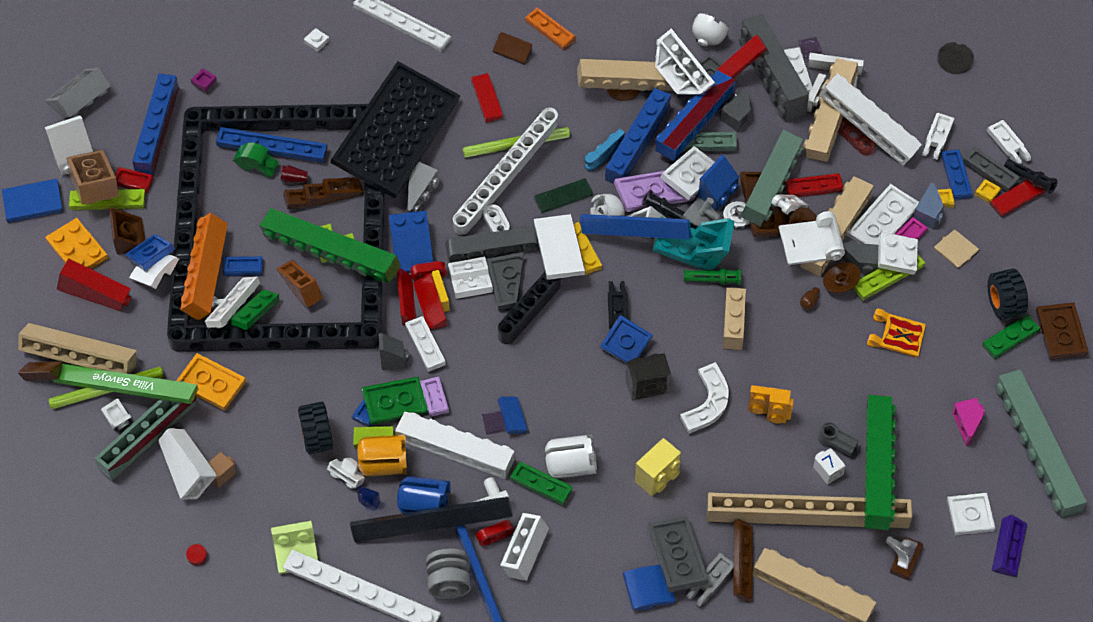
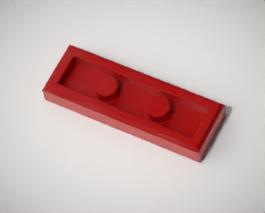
M755 35L717 70L734 79L768 49L760 36Z
M489 74L471 77L485 122L503 119Z
M840 173L788 179L785 182L787 195H795L797 197L843 192Z
M1026 180L991 200L990 205L1003 217L1045 193V190L1040 187H1034L1030 181Z

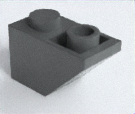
M744 88L741 92L736 93L730 103H726L721 109V121L737 132L750 120L751 110L748 89Z

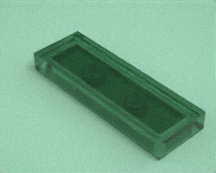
M586 178L535 195L534 200L542 214L593 196V191Z

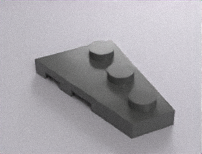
M524 252L487 259L498 310L512 308L518 302Z

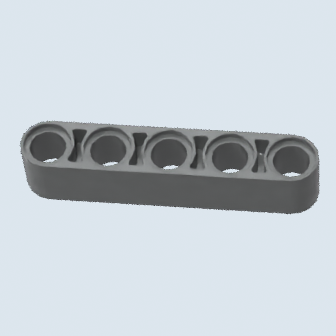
M534 227L456 237L447 240L445 243L448 260L452 263L480 257L492 258L521 252H532L539 248Z

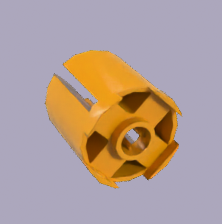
M405 435L367 436L360 439L357 446L358 468L362 475L386 476L407 474Z

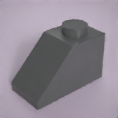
M842 242L845 250L842 259L845 262L856 265L860 273L870 274L877 270L879 245Z
M379 333L382 370L405 368V361H409L408 349H404L403 341Z

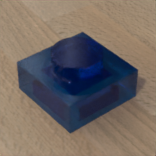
M360 486L357 492L359 502L366 507L378 508L380 503L379 492Z

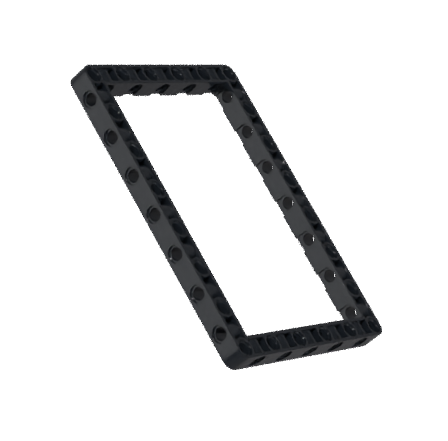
M368 104L190 107L186 109L183 118L174 235L175 250L173 251V256L179 258L171 275L167 337L172 350L177 352L370 349L379 346V333H381L383 281L379 282L369 275H362L361 322L253 324L248 330L231 324H226L222 328H207V325H188L191 316L180 310L181 306H179L182 304L181 298L184 294V283L188 275L187 268L190 264V254L194 245V236L196 235L195 225L198 222L199 206L197 196L200 194L201 174L199 168L200 164H202V134L206 131L220 130V127L256 131H279V129H293V131L315 129L351 130ZM365 182L363 243L383 250L384 192Z

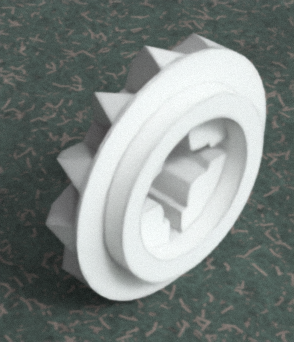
M732 202L724 209V219L734 220L735 229L737 227L744 228L747 224L750 225L748 220L742 217L738 219L735 216V211L739 215L742 214L746 206L744 202Z

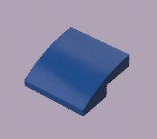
M660 565L636 568L623 573L632 610H649L656 605H673L676 601L674 593L667 590Z

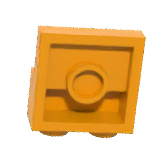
M751 385L748 411L755 414H767L766 421H771L775 424L786 423V420H791L794 399L790 398L791 390Z

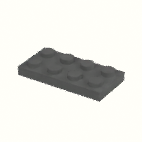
M688 517L648 524V530L668 592L708 585L709 579Z

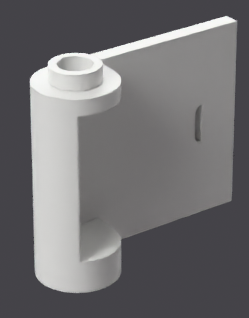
M831 211L820 213L816 217V221L780 225L778 227L788 265L827 260L837 261L845 254L836 217Z

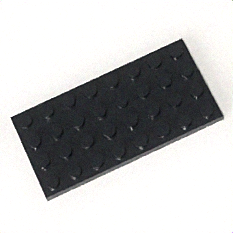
M397 61L331 158L330 163L396 199L461 95Z

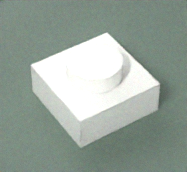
M316 28L304 39V44L317 52L329 42V37Z

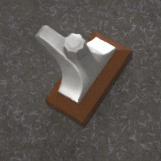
M904 536L902 542L888 537L886 543L897 553L890 574L909 581L923 543Z

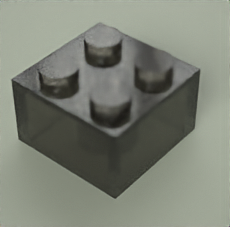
M665 353L652 354L649 357L633 358L627 361L626 384L632 401L669 393L671 371Z

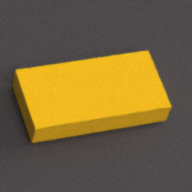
M439 270L432 271V278L443 311H450L449 299Z

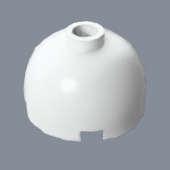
M699 13L692 27V32L695 38L698 39L697 42L704 47L720 44L725 39L729 28L721 21L719 24L715 22L714 17Z
M600 194L595 195L592 199L594 207L590 208V213L593 215H625V208L617 196Z

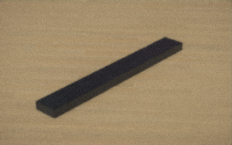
M509 496L354 521L350 522V529L356 543L513 517V511Z

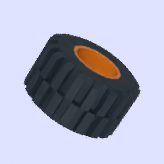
M1012 268L991 273L988 277L987 289L990 304L1000 320L1025 315L1028 310V293L1025 282L1018 270Z
M323 401L299 406L298 414L306 452L310 455L332 450L334 446L326 406Z

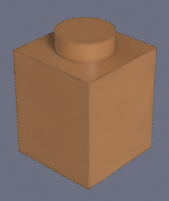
M220 452L208 462L216 473L212 483L218 488L236 474V463L229 455L225 456Z

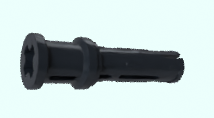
M1008 159L1004 164V167L1011 172L1030 181L1034 187L1044 189L1048 194H1051L1057 187L1058 180L1046 176L1042 171L1035 172L1012 159Z
M649 190L644 196L642 205L651 206L659 213L662 212L673 219H685L683 217L685 212L669 204L666 198L655 195L652 190Z

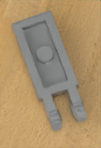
M721 553L705 569L709 579L708 585L693 587L686 596L691 600L699 589L703 590L704 594L697 602L699 607L706 603L708 598L716 592L734 570V562Z

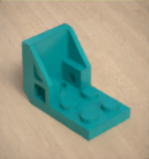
M727 218L702 222L696 229L691 228L690 239L655 238L652 251L702 270H713L729 253L735 221Z

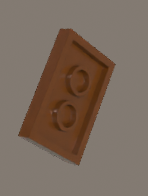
M1074 302L1038 306L1036 308L1049 360L1086 356L1089 351Z

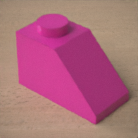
M977 398L954 403L952 410L965 446L970 445L985 415L984 407L982 404H979Z

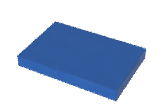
M57 179L2 189L7 223L63 212Z

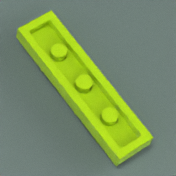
M145 189L118 190L119 197L82 205L77 192L70 191L69 209L103 210L110 209L111 207L115 209H144L146 193Z
M917 254L918 271L925 266V262ZM879 268L861 278L853 290L864 301L911 274Z

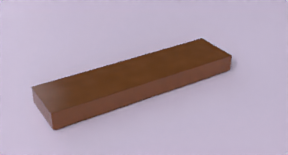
M739 519L734 521L733 595L745 602L752 601L753 527Z

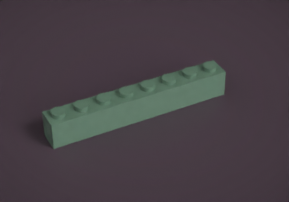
M1021 369L999 375L995 385L998 395H1001L1006 411H1009L1012 424L1020 433V441L1022 444H1025L1028 450V457L1034 462L1036 473L1044 482L1045 492L1047 495H1050L1054 510L1059 513L1061 518L1083 512L1087 501Z

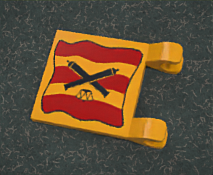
M879 308L876 309L873 320L886 322L883 337L880 338L875 334H870L867 345L869 347L885 348L918 358L926 324L889 314Z

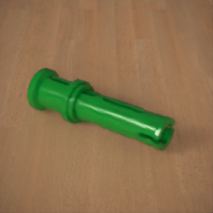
M722 268L720 271L684 270V282H720L722 285L727 283L741 286V269L726 270ZM694 275H708L711 277H694ZM727 276H736V278H727Z

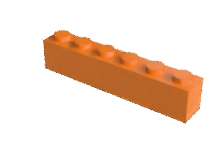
M211 212L201 217L197 222L194 245L190 254L191 260L187 268L188 275L184 283V294L181 298L180 310L196 320L202 319L211 312L228 226L227 222Z

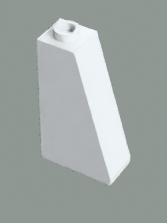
M167 429L158 441L180 499H198L215 479L216 473L185 429Z

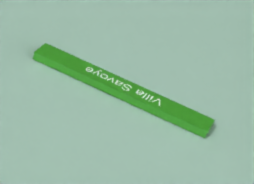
M62 364L58 379L52 380L54 383L188 404L192 403L199 390L197 384Z

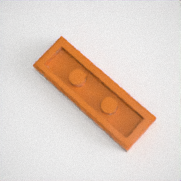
M539 8L534 9L525 17V22L562 50L566 49L576 40L575 35Z

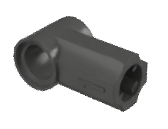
M832 422L824 423L818 436V441L821 445L826 447L832 446L850 457L859 443V440L840 431L837 425Z

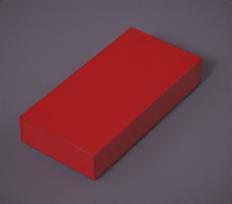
M118 167L115 174L117 186L127 189H145V193H148L154 180L153 175Z

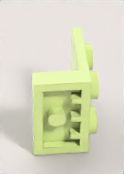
M311 521L271 528L279 574L289 573L283 570V566L291 550L318 560Z

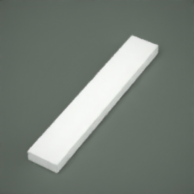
M356 0L353 3V7L440 52L451 41V36L380 0Z

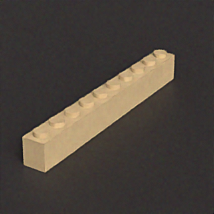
M708 493L707 522L734 523V521L740 519L745 523L864 527L865 498ZM895 499L894 507L891 506V510H895L894 522H890L889 528H909L912 519L911 499Z

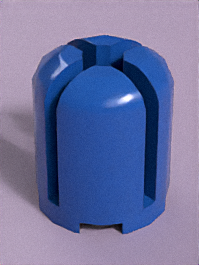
M414 476L404 478L399 485L397 493L399 512L403 514L449 506L447 504L448 493H451L450 481Z

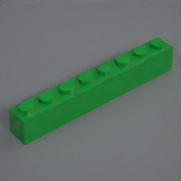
M270 208L259 225L263 236L269 240L275 239L285 246L290 245L298 251L309 252L316 258L322 257L332 264L337 263L345 269L356 270L361 275H369L379 282L385 281L390 283L401 266L395 254Z
M868 395L864 528L889 530L890 522H894L895 510H891V506L894 507L895 494H891V491L895 489V479H891V477L895 475V464H892V461L895 460V449H892V446L895 445V434H892V431H895V419H892V417H895L896 406L892 405V397Z

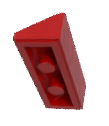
M399 268L397 271L401 320L402 325L405 326L406 322L416 319L411 275L402 268Z
M431 273L426 274L413 282V286L424 319L429 329L433 330L445 327L447 323Z

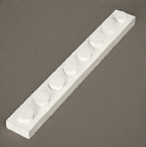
M291 550L283 566V570L404 622H438L440 612L294 550Z

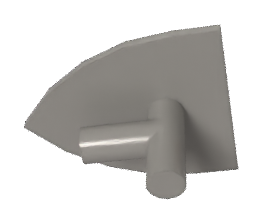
M698 197L683 214L685 219H690V222L696 226H699L702 222L720 220V215L711 207L714 200L710 197L705 202Z

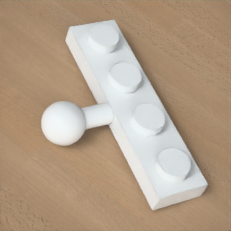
M258 277L242 278L224 299H218L214 296L211 307L213 312L205 320L207 328L224 327L227 321L236 314L239 307L246 302V299L260 284Z

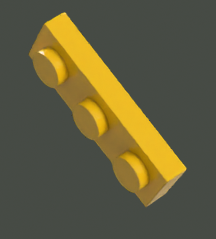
M574 223L585 275L601 270L602 264L586 234H582L580 223Z

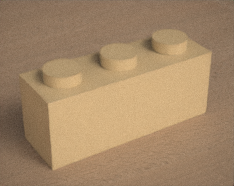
M726 289L723 349L742 350L746 289Z

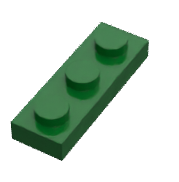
M263 289L230 318L231 325L248 330L280 301L279 294Z
M1026 315L985 340L982 346L993 359H996L1040 331V327L1029 315Z
M521 461L510 476V481L562 506L573 490V486Z

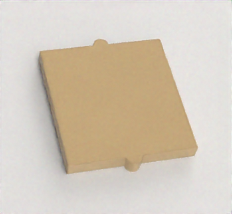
M955 229L946 237H942V240L933 248L957 269L966 262H970L971 258L979 251L974 244Z

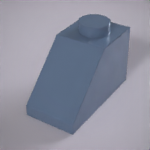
M931 183L915 208L913 216L931 229L934 228L936 223L940 224L944 213H942L943 203L935 184Z

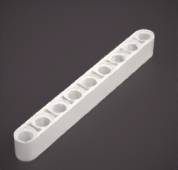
M545 108L456 212L453 217V230L456 234L466 235L483 216L484 209L488 205L493 204L556 129L558 113L554 108Z

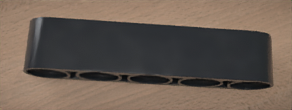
M544 271L498 324V339L501 343L511 344L560 289L561 278L547 280Z

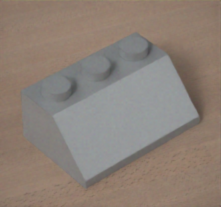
M99 68L86 69L45 100V102L63 118H74L80 113L79 110L81 108H87L93 104L94 98L108 92L107 88L111 85Z

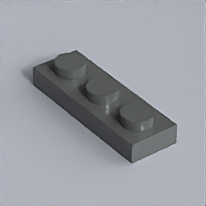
M976 147L964 157L963 163L1006 192L1019 182V176Z

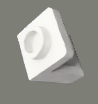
M119 399L100 409L112 429L118 427L120 430L129 424L128 420L131 418V415L126 412Z

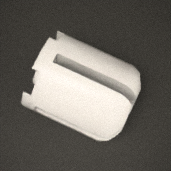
M592 434L548 441L545 447V459L548 472L552 477L559 479L597 474L596 454L591 444L594 443Z

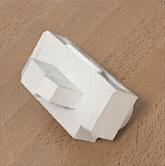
M345 458L342 462L335 459L328 465L327 470L330 471L331 476L341 478L348 487L355 489L363 484L365 477L357 471L358 464L352 458Z

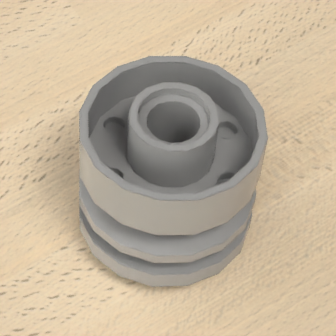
M451 548L441 549L430 553L426 557L427 574L429 575L427 577L428 592L431 596L440 599H452L469 593L471 590L470 574L468 573L469 559L465 551Z

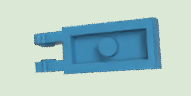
M619 129L615 133L610 134L603 144L597 146L595 152H589L584 158L586 171H593L616 152L625 137L623 130Z

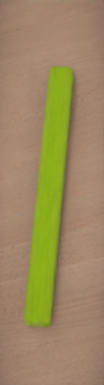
M569 128L555 129L545 142L570 137ZM521 136L463 147V155L467 158L511 149Z
M161 367L133 374L152 378L164 377ZM83 388L49 398V405L51 409H56L111 393L112 391Z

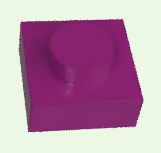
M203 68L191 79L192 85L204 92L217 81L215 75Z

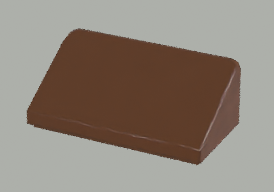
M500 32L493 48V53L525 65L532 53V44Z
M28 362L18 374L23 380H57L63 362Z

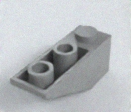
M421 162L417 163L409 176L408 213L420 211L422 204L428 201L432 189H435L439 184L438 170Z

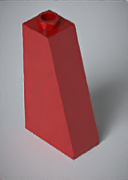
M69 258L59 274L57 290L121 311L123 306L127 307L132 298L129 295L131 288Z

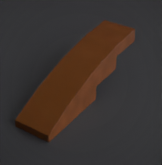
M357 177L323 179L322 183L304 184L303 189L284 190L283 196L287 209L348 199L362 194L363 190Z

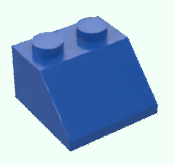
M721 155L699 181L698 197L704 202L708 197L712 198L714 202L711 207L715 211L720 206L723 207L731 194H735L739 188V176L724 155Z

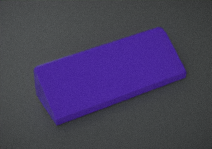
M1009 515L1002 519L992 571L1012 577L1017 576L1027 527L1026 522L1014 515Z

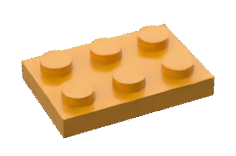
M78 218L45 237L48 244L64 263L69 258L92 269L108 259L107 253Z
M196 353L176 380L178 382L182 380L185 383L197 384L199 390L196 393V397L224 411L246 383L245 377Z

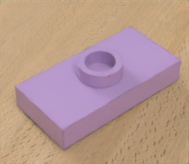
M439 376L420 381L430 417L449 413Z

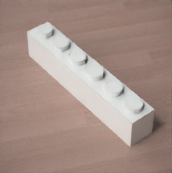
M838 73L819 94V96L902 166L910 160L922 145L916 137L910 135L900 124H897L886 112L878 108L873 101L866 98L859 89L853 87L846 78Z
M405 411L395 430L396 435H405L406 444L502 479H506L515 460L514 450L508 446H500L489 439H481L475 437L472 433L458 431L453 426H444L436 420L422 418L416 413Z

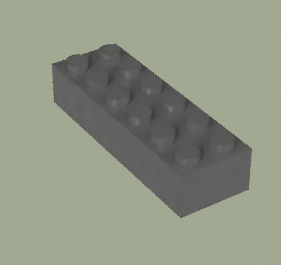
M763 14L743 20L742 28L740 29V47H743L755 35H758L768 49L752 64L754 65L756 75L762 79L763 87L769 91L771 101L776 103L779 115L783 116L786 122L806 116L809 92Z

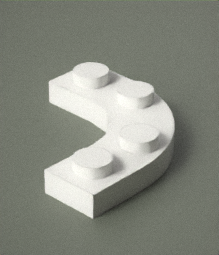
M716 362L698 369V374L708 392V398L705 403L680 414V419L688 434L713 424L722 416L726 409L729 395L728 385Z

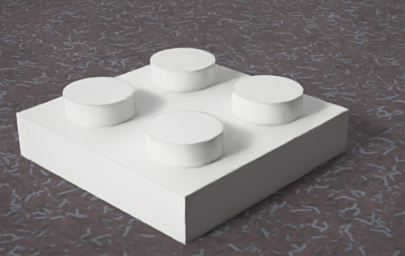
M881 232L879 235L878 268L915 275L917 271L918 239Z

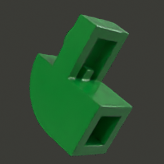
M252 142L240 146L232 160L245 171L255 168L267 178L273 175L279 164V161L267 153L268 149Z

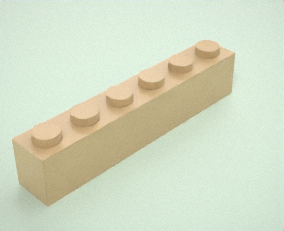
M836 58L835 64H832L830 67L829 75L831 76L830 79H826L824 88L837 73L854 86L858 75V62ZM820 96V108L815 111V122L810 125V137L805 140L803 150H806V158L828 162L843 115Z
M580 59L577 68L579 87L641 91L656 88L661 91H674L655 67L656 62Z
M853 176L850 182H846L842 195H838L834 202L835 206L833 209L830 208L828 210L835 214L842 242L848 230L853 226L871 198L874 186ZM831 260L804 263L800 267L821 276Z
M28 323L19 333L18 350L87 368L130 374L136 367L137 350L31 323Z
M764 548L754 566V577L845 622H868L874 612L876 602L871 597L861 595L849 586H842L836 583L834 579L818 574L812 568H805L794 559H787L775 550Z

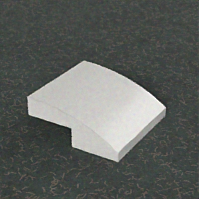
M168 254L146 271L136 266L129 278L156 289L164 273L171 275L179 258Z
M485 257L448 263L456 299L493 292Z

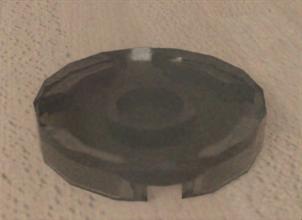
M957 42L947 43L939 50L937 56L938 64L948 73H965L973 64L974 54L965 44L960 45Z

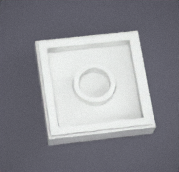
M987 493L947 497L955 536L995 531Z

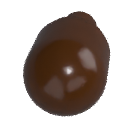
M814 287L812 291H807L800 300V305L803 309L811 310L814 308L819 299L820 289Z

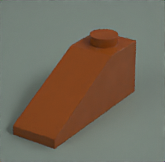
M294 260L276 268L298 300L306 307L315 305L319 300L323 299L316 279Z

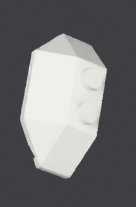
M672 29L657 40L655 67L677 95H702L715 84Z

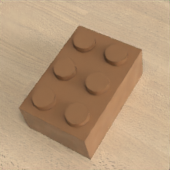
M103 150L66 157L69 176L82 205L119 197L116 177Z

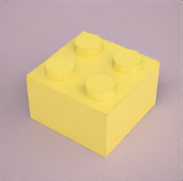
M661 439L636 462L635 482L651 496L657 492L660 493L666 487L668 481L674 480L679 475L681 452L666 439Z

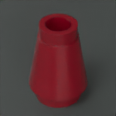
M290 165L283 166L280 180L285 181V183H306L308 172Z

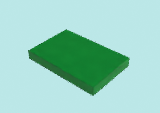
M419 376L365 386L361 389L371 425L399 420L405 411L418 415L428 414Z

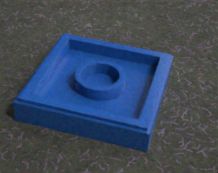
M153 234L125 255L129 261L146 271L173 252L175 248L167 240L157 234Z
M620 315L601 343L600 349L633 368L653 337V334Z

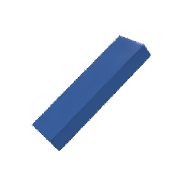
M960 150L941 151V159L954 200L972 198L973 193Z

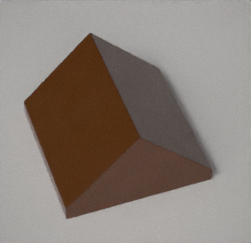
M112 207L109 209L112 238L117 254L128 253L145 241L141 217Z

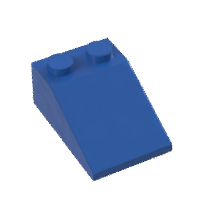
M418 211L389 215L393 252L397 255L401 264L400 268L407 273H411L410 269L412 266L433 262L427 212Z

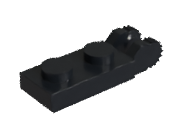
M613 281L608 283L609 329L613 327L620 315L628 319L625 281H620L621 292H613Z

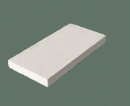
M890 184L848 230L847 236L857 243L879 245L880 233L885 232L895 235L914 215L915 208L919 202Z
M571 214L534 219V227L547 280L585 275Z

